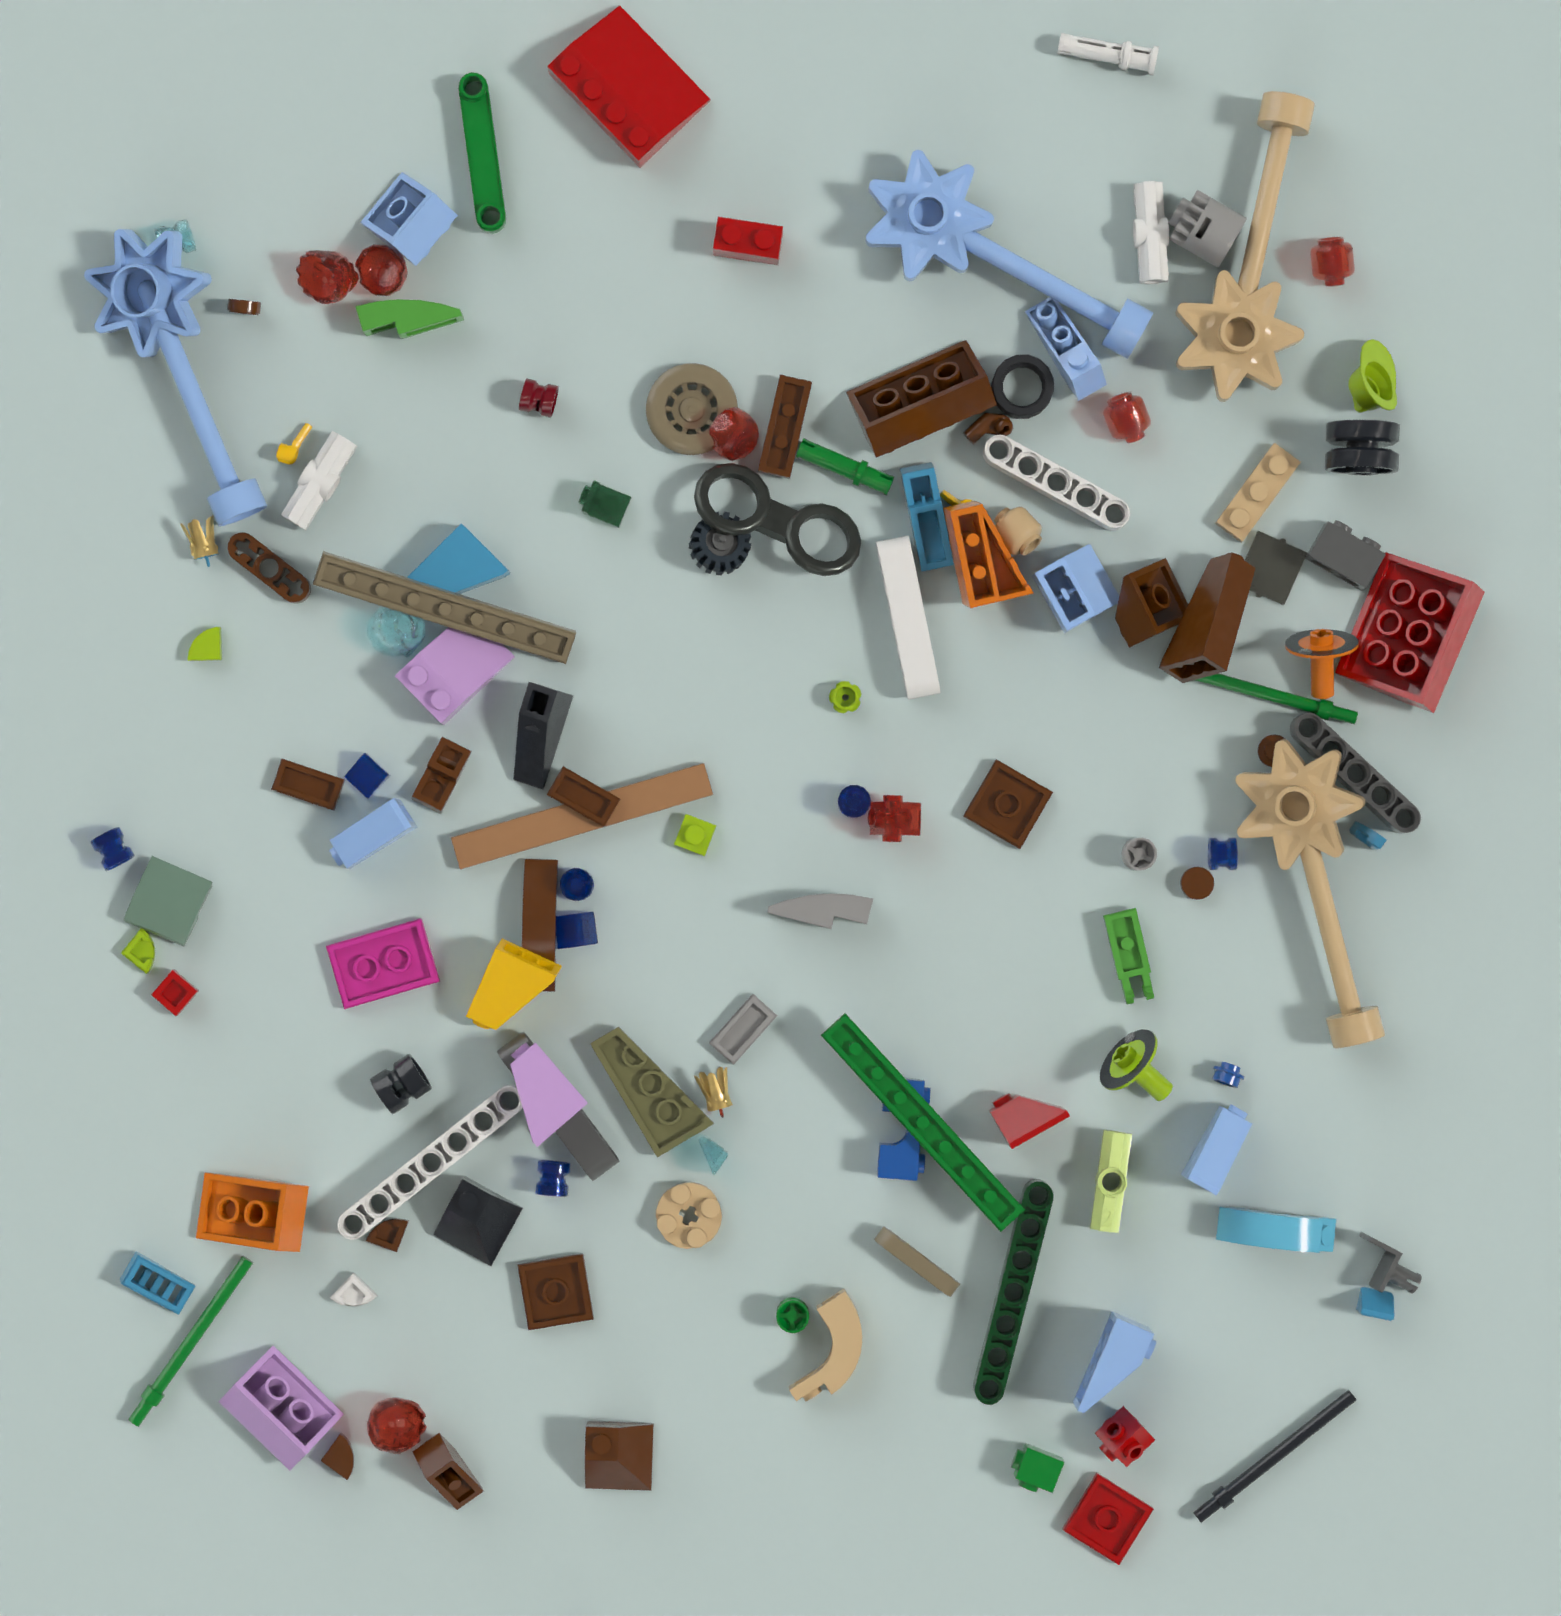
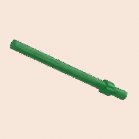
M1219 673L1195 680L1311 712L1327 721L1329 718L1355 725L1358 712L1335 706L1333 701L1325 699L1317 701Z
M245 1256L241 1257L152 1385L148 1384L141 1394L143 1399L128 1419L132 1424L139 1427L153 1406L157 1407L165 1396L163 1392L253 1265L250 1259Z

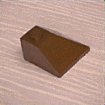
M1166 558L1123 576L1115 620L1129 648L1179 625L1188 606Z
M588 1421L585 1432V1489L651 1491L654 1423Z

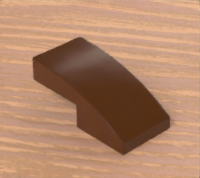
M441 737L411 799L441 814L472 751Z

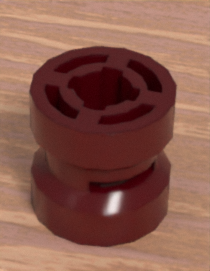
M526 378L520 397L519 410L528 413L534 410L538 411L541 416L551 418L555 409L559 386L552 384L543 386L539 385L536 380Z

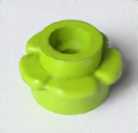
M841 681L836 684L835 689H831L829 700L833 703V708L837 712L843 714L847 711L854 712L860 706L859 698L861 697V691L857 685H851L849 681ZM844 694L849 696V699L846 701L842 699Z

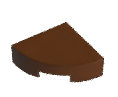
M400 1218L386 1220L370 1232L366 1241L398 1252L409 1220Z
M340 1433L321 1459V1462L348 1480L354 1468V1453L348 1438L343 1433Z

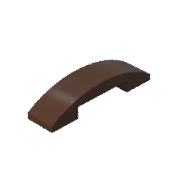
M525 859L522 948L556 963L558 860ZM556 978L543 991L555 992Z

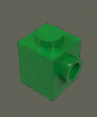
M1025 1443L1023 1451L1017 1449L1011 1463V1468L1015 1469L1013 1473L1015 1479L1020 1480L1019 1486L1033 1492H1037L1038 1488L1053 1493L1065 1462L1060 1456Z

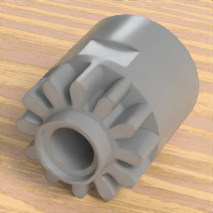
M1197 190L1191 201L1184 197L1182 198L1168 224L1175 227L1169 240L1219 268L1247 218Z

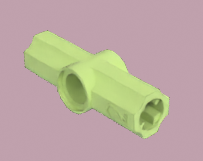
M1103 1130L1098 1172L1095 1176L1096 1187L1090 1229L1119 1233L1124 1191L1127 1187L1126 1176L1132 1140L1131 1133ZM1110 1172L1117 1173L1120 1179L1119 1185L1113 1190H1107L1102 1185L1103 1177Z

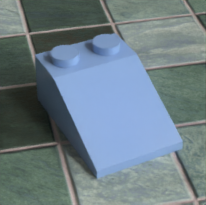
M1111 1311L1073 1400L1079 1412L1085 1413L1142 1364L1144 1358L1150 1359L1156 1341L1153 1340L1154 1333L1148 1326Z

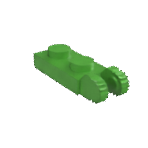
M1136 908L1103 915L1117 978L1121 980L1126 1004H1133L1135 998L1129 977L1141 975L1144 996L1147 1000L1154 999L1149 976L1151 969Z

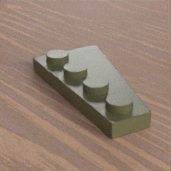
M620 1027L590 1043L657 1158L714 1124Z

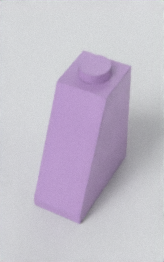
M525 1042L511 1054L515 1061L510 1066L532 1142L538 1147L588 1103L536 1042L531 1047Z

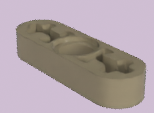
M885 1226L874 1238L884 1249L947 1296L951 1297L959 1287L960 1283Z

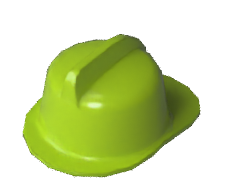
M1374 339L1368 340L1363 344L1360 354V366L1352 373L1348 380L1354 408L1359 413L1379 408L1390 411L1394 410L1397 405L1395 364L1387 348L1381 342Z

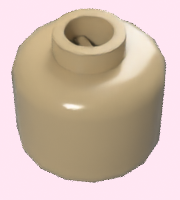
M1007 507L999 512L994 519L995 527L1011 555L1022 554L1026 556L1042 540L1040 536L1042 531L1041 524L1023 507H1016L1011 510Z

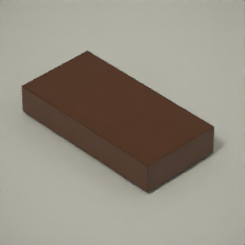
M282 758L271 790L335 811L345 779Z
M564 766L547 793L551 798L604 828L620 801V798Z

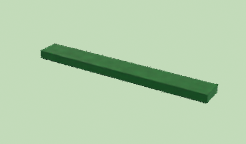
M846 1013L821 1034L823 1039L1000 1232L1025 1210Z

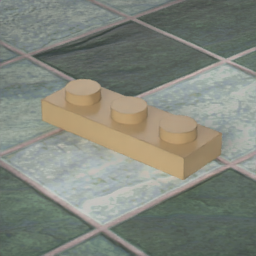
M1273 443L1215 524L1242 543L1301 462L1276 443Z

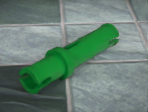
M803 438L796 455L798 459L801 458L852 480L853 485L859 486L862 484L886 496L895 478L893 475L868 466L869 462L862 460L858 462L836 451L813 443L806 438Z

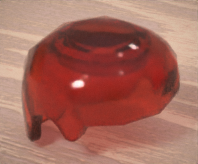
M373 244L363 249L355 262V267L358 269L360 284L375 296H391L400 291L407 278L408 271L404 257L387 245Z
M738 407L725 409L715 418L709 429V435L714 441L713 449L719 456L729 461L745 458L753 452L759 440V428L756 421L746 411Z

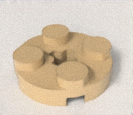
M686 1182L677 1184L668 1189L659 1200L656 1209L657 1228L663 1237L674 1246L684 1249L700 1248L711 1241L720 1228L722 1221L720 1203L715 1194L708 1187L700 1183ZM689 1206L695 1208L694 1214L699 1218L696 1222L690 1221L689 1224H685L682 1222L683 1216L679 1215L681 1209L688 1210Z

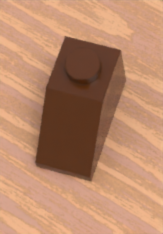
M440 1433L412 1451L426 1480L456 1510L484 1491L456 1449Z

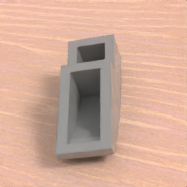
M848 894L808 895L768 907L767 913L832 929L835 916L867 924L873 898Z

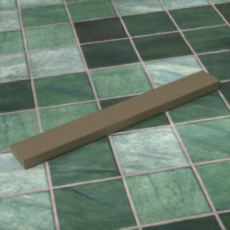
M325 551L322 553L313 580V585L564 664L567 662L576 636L575 630Z

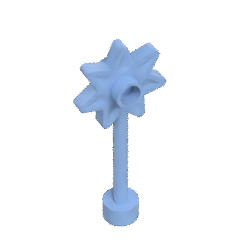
M915 150L911 155L905 182L874 179L870 182L869 193L886 215L867 233L865 242L869 247H900L905 280L909 282L914 281L933 257L954 271L964 273L969 265L967 250L1108 329L1109 331L1101 345L1128 359L1149 323L1153 312L1128 298L1120 312L977 233L991 227L994 217L990 212L965 200L974 174L972 165H963L939 177L923 151Z
M116 230L114 233L115 265L88 269L84 274L85 279L108 298L95 323V330L98 333H112L128 328L137 354L140 357H154L157 355L159 348H161L220 487L219 491L207 498L218 526L229 525L250 517L267 508L266 501L256 478L242 482L239 481L178 337V334L182 336L199 335L201 329L188 300L211 283V275L206 272L181 267L182 234L179 231H164L147 246L133 230Z

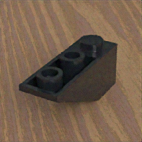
M528 683L518 717L513 780L544 790L574 695L536 683Z

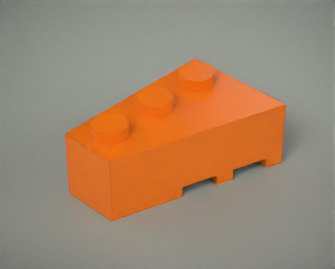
M974 500L943 508L962 604L969 608L1034 594L1020 572L1016 561L1002 541L1001 535L983 504Z

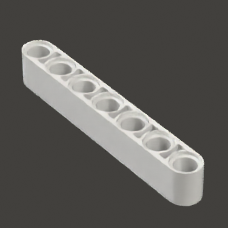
M506 1085L499 1089L346 1210L339 1217L337 1223L340 1234L350 1240L362 1237L520 1112L523 1107L516 1085ZM512 1091L517 1094L519 1103L516 1108L507 1109L502 1105L501 1097L504 1092ZM479 1112H487L491 1115L493 1124L490 1129L483 1130L476 1125L475 1118ZM459 1132L465 1136L467 1144L463 1150H455L451 1147L449 1138L452 1133ZM427 1153H434L439 1156L441 1164L438 1170L431 1171L425 1167L423 1159ZM406 1173L413 1177L415 1185L411 1191H404L399 1188L397 1180L401 1174ZM381 1194L387 1198L388 1208L386 1211L379 1212L373 1208L372 1198L374 1195ZM349 1215H356L361 1219L362 1229L359 1232H352L347 1228L346 1219Z

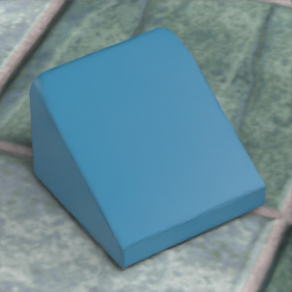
M1362 1287L1356 1310L1361 1315L1392 1321L1395 1316L1394 1296L1391 1292L1383 1291L1381 1293L1373 1288Z

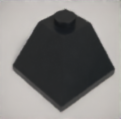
M465 1176L449 1202L433 1235L492 1266L523 1207Z

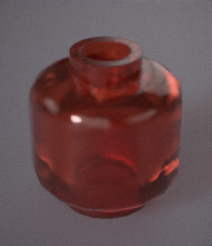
M1328 237L1317 240L1318 245L1312 247L1310 252L1313 277L1317 280H1325V286L1345 284L1344 278L1350 277L1355 271L1352 245L1349 242H1345L1344 237Z
M1132 392L1121 393L1110 398L1107 401L1108 406L1104 409L1103 415L1111 436L1115 439H1125L1126 443L1142 439L1145 436L1144 431L1151 425V418L1143 398L1132 395Z

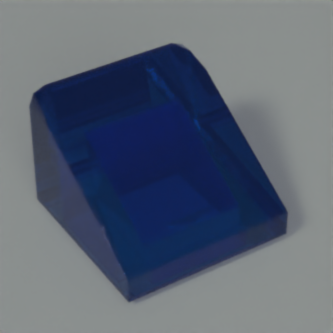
M365 752L344 777L369 799L391 775Z
M594 912L556 916L558 949L598 943Z

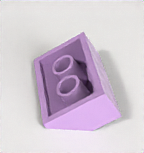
M274 1346L219 1400V1403L289 1471L344 1415Z

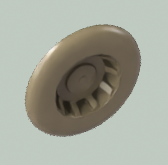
M681 364L667 370L654 382L646 401L647 422L653 435L665 447L680 454L699 455L714 450L729 437L737 420L738 404L731 384L717 370L703 364ZM697 385L696 390H688L687 386ZM682 387L683 392L677 396L674 392ZM702 388H705L710 392L708 396L704 395L701 392ZM669 398L674 400L672 407L667 406ZM715 398L717 406L711 407L710 401ZM672 413L674 420L669 421L666 414ZM713 413H717L715 421L710 420ZM678 424L683 429L679 432L674 426ZM705 425L710 427L704 432L701 431V428ZM688 430H695L697 434L691 435L687 434Z

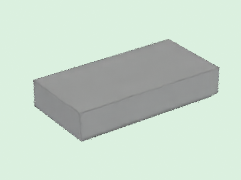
M752 994L709 1044L734 1065L777 1015Z

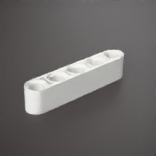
M994 435L986 442L983 457L991 467L1109 531H1117L1129 520L1130 509L1123 500L1004 435ZM995 443L1003 444L1007 449V456L999 460L993 458L989 451L990 446ZM1023 459L1032 460L1036 465V472L1032 475L1022 474L1018 467L1019 462ZM1051 475L1061 476L1065 481L1064 489L1061 491L1051 490L1047 483L1048 477ZM1089 491L1094 497L1093 505L1090 507L1079 505L1076 499L1078 492ZM1111 506L1118 507L1123 515L1122 521L1119 523L1108 521L1105 515L1106 509Z
M909 536L876 542L877 553L907 698L910 700L940 694V685Z

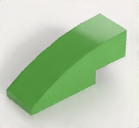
M396 299L355 306L362 330L366 336L397 328L398 335L401 339L464 321L460 309L422 300Z

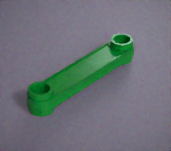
M471 72L461 78L458 90L473 201L478 226L482 231L494 234L504 228L506 212L490 93L486 79L479 73ZM476 81L482 84L481 91L476 95H469L465 92V88L470 82ZM488 211H496L500 214V219L494 225H486L482 222L484 214Z

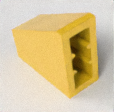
M502 938L493 952L466 1017L472 1019L473 1023L478 1027L497 1030L554 982L562 966Z

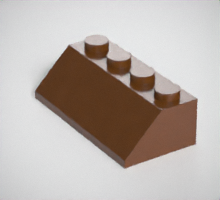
M967 340L846 392L865 438L876 458L997 405L988 377Z

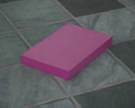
M422 918L326 946L344 1009L440 982Z

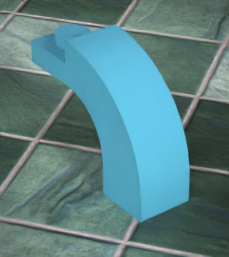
M1219 1207L1216 1240L1290 1251L1333 1252L1336 1219L1277 1214L1246 1208Z

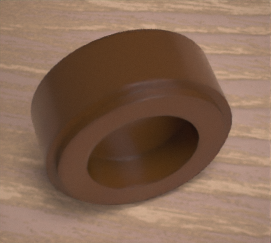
M228 299L227 310L233 313L258 315L261 311V302Z
M1192 867L1183 873L1180 887L1187 897L1195 900L1204 899L1213 891L1214 878L1207 869Z

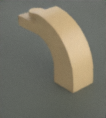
M842 1289L816 1306L817 1311L830 1330L832 1347L829 1356L821 1366L789 1386V1391L796 1401L803 1397L806 1402L822 1392L820 1386L823 1384L826 1385L832 1395L846 1383L856 1368L862 1348V1329L856 1307L845 1289Z

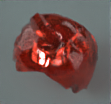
M307 251L305 255L300 257V264L296 267V272L299 275L297 283L303 288V293L322 304H333L343 300L359 280V275L355 271L353 263L349 262L346 256L336 251Z
M391 1397L378 1401L372 1407L366 1428L369 1439L374 1447L380 1451L401 1454L421 1441V1435L427 1428L423 1421L426 1414L420 1408V1405L412 1400Z

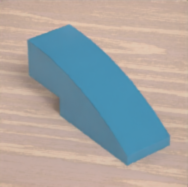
M932 462L900 468L921 571L954 565L942 501Z

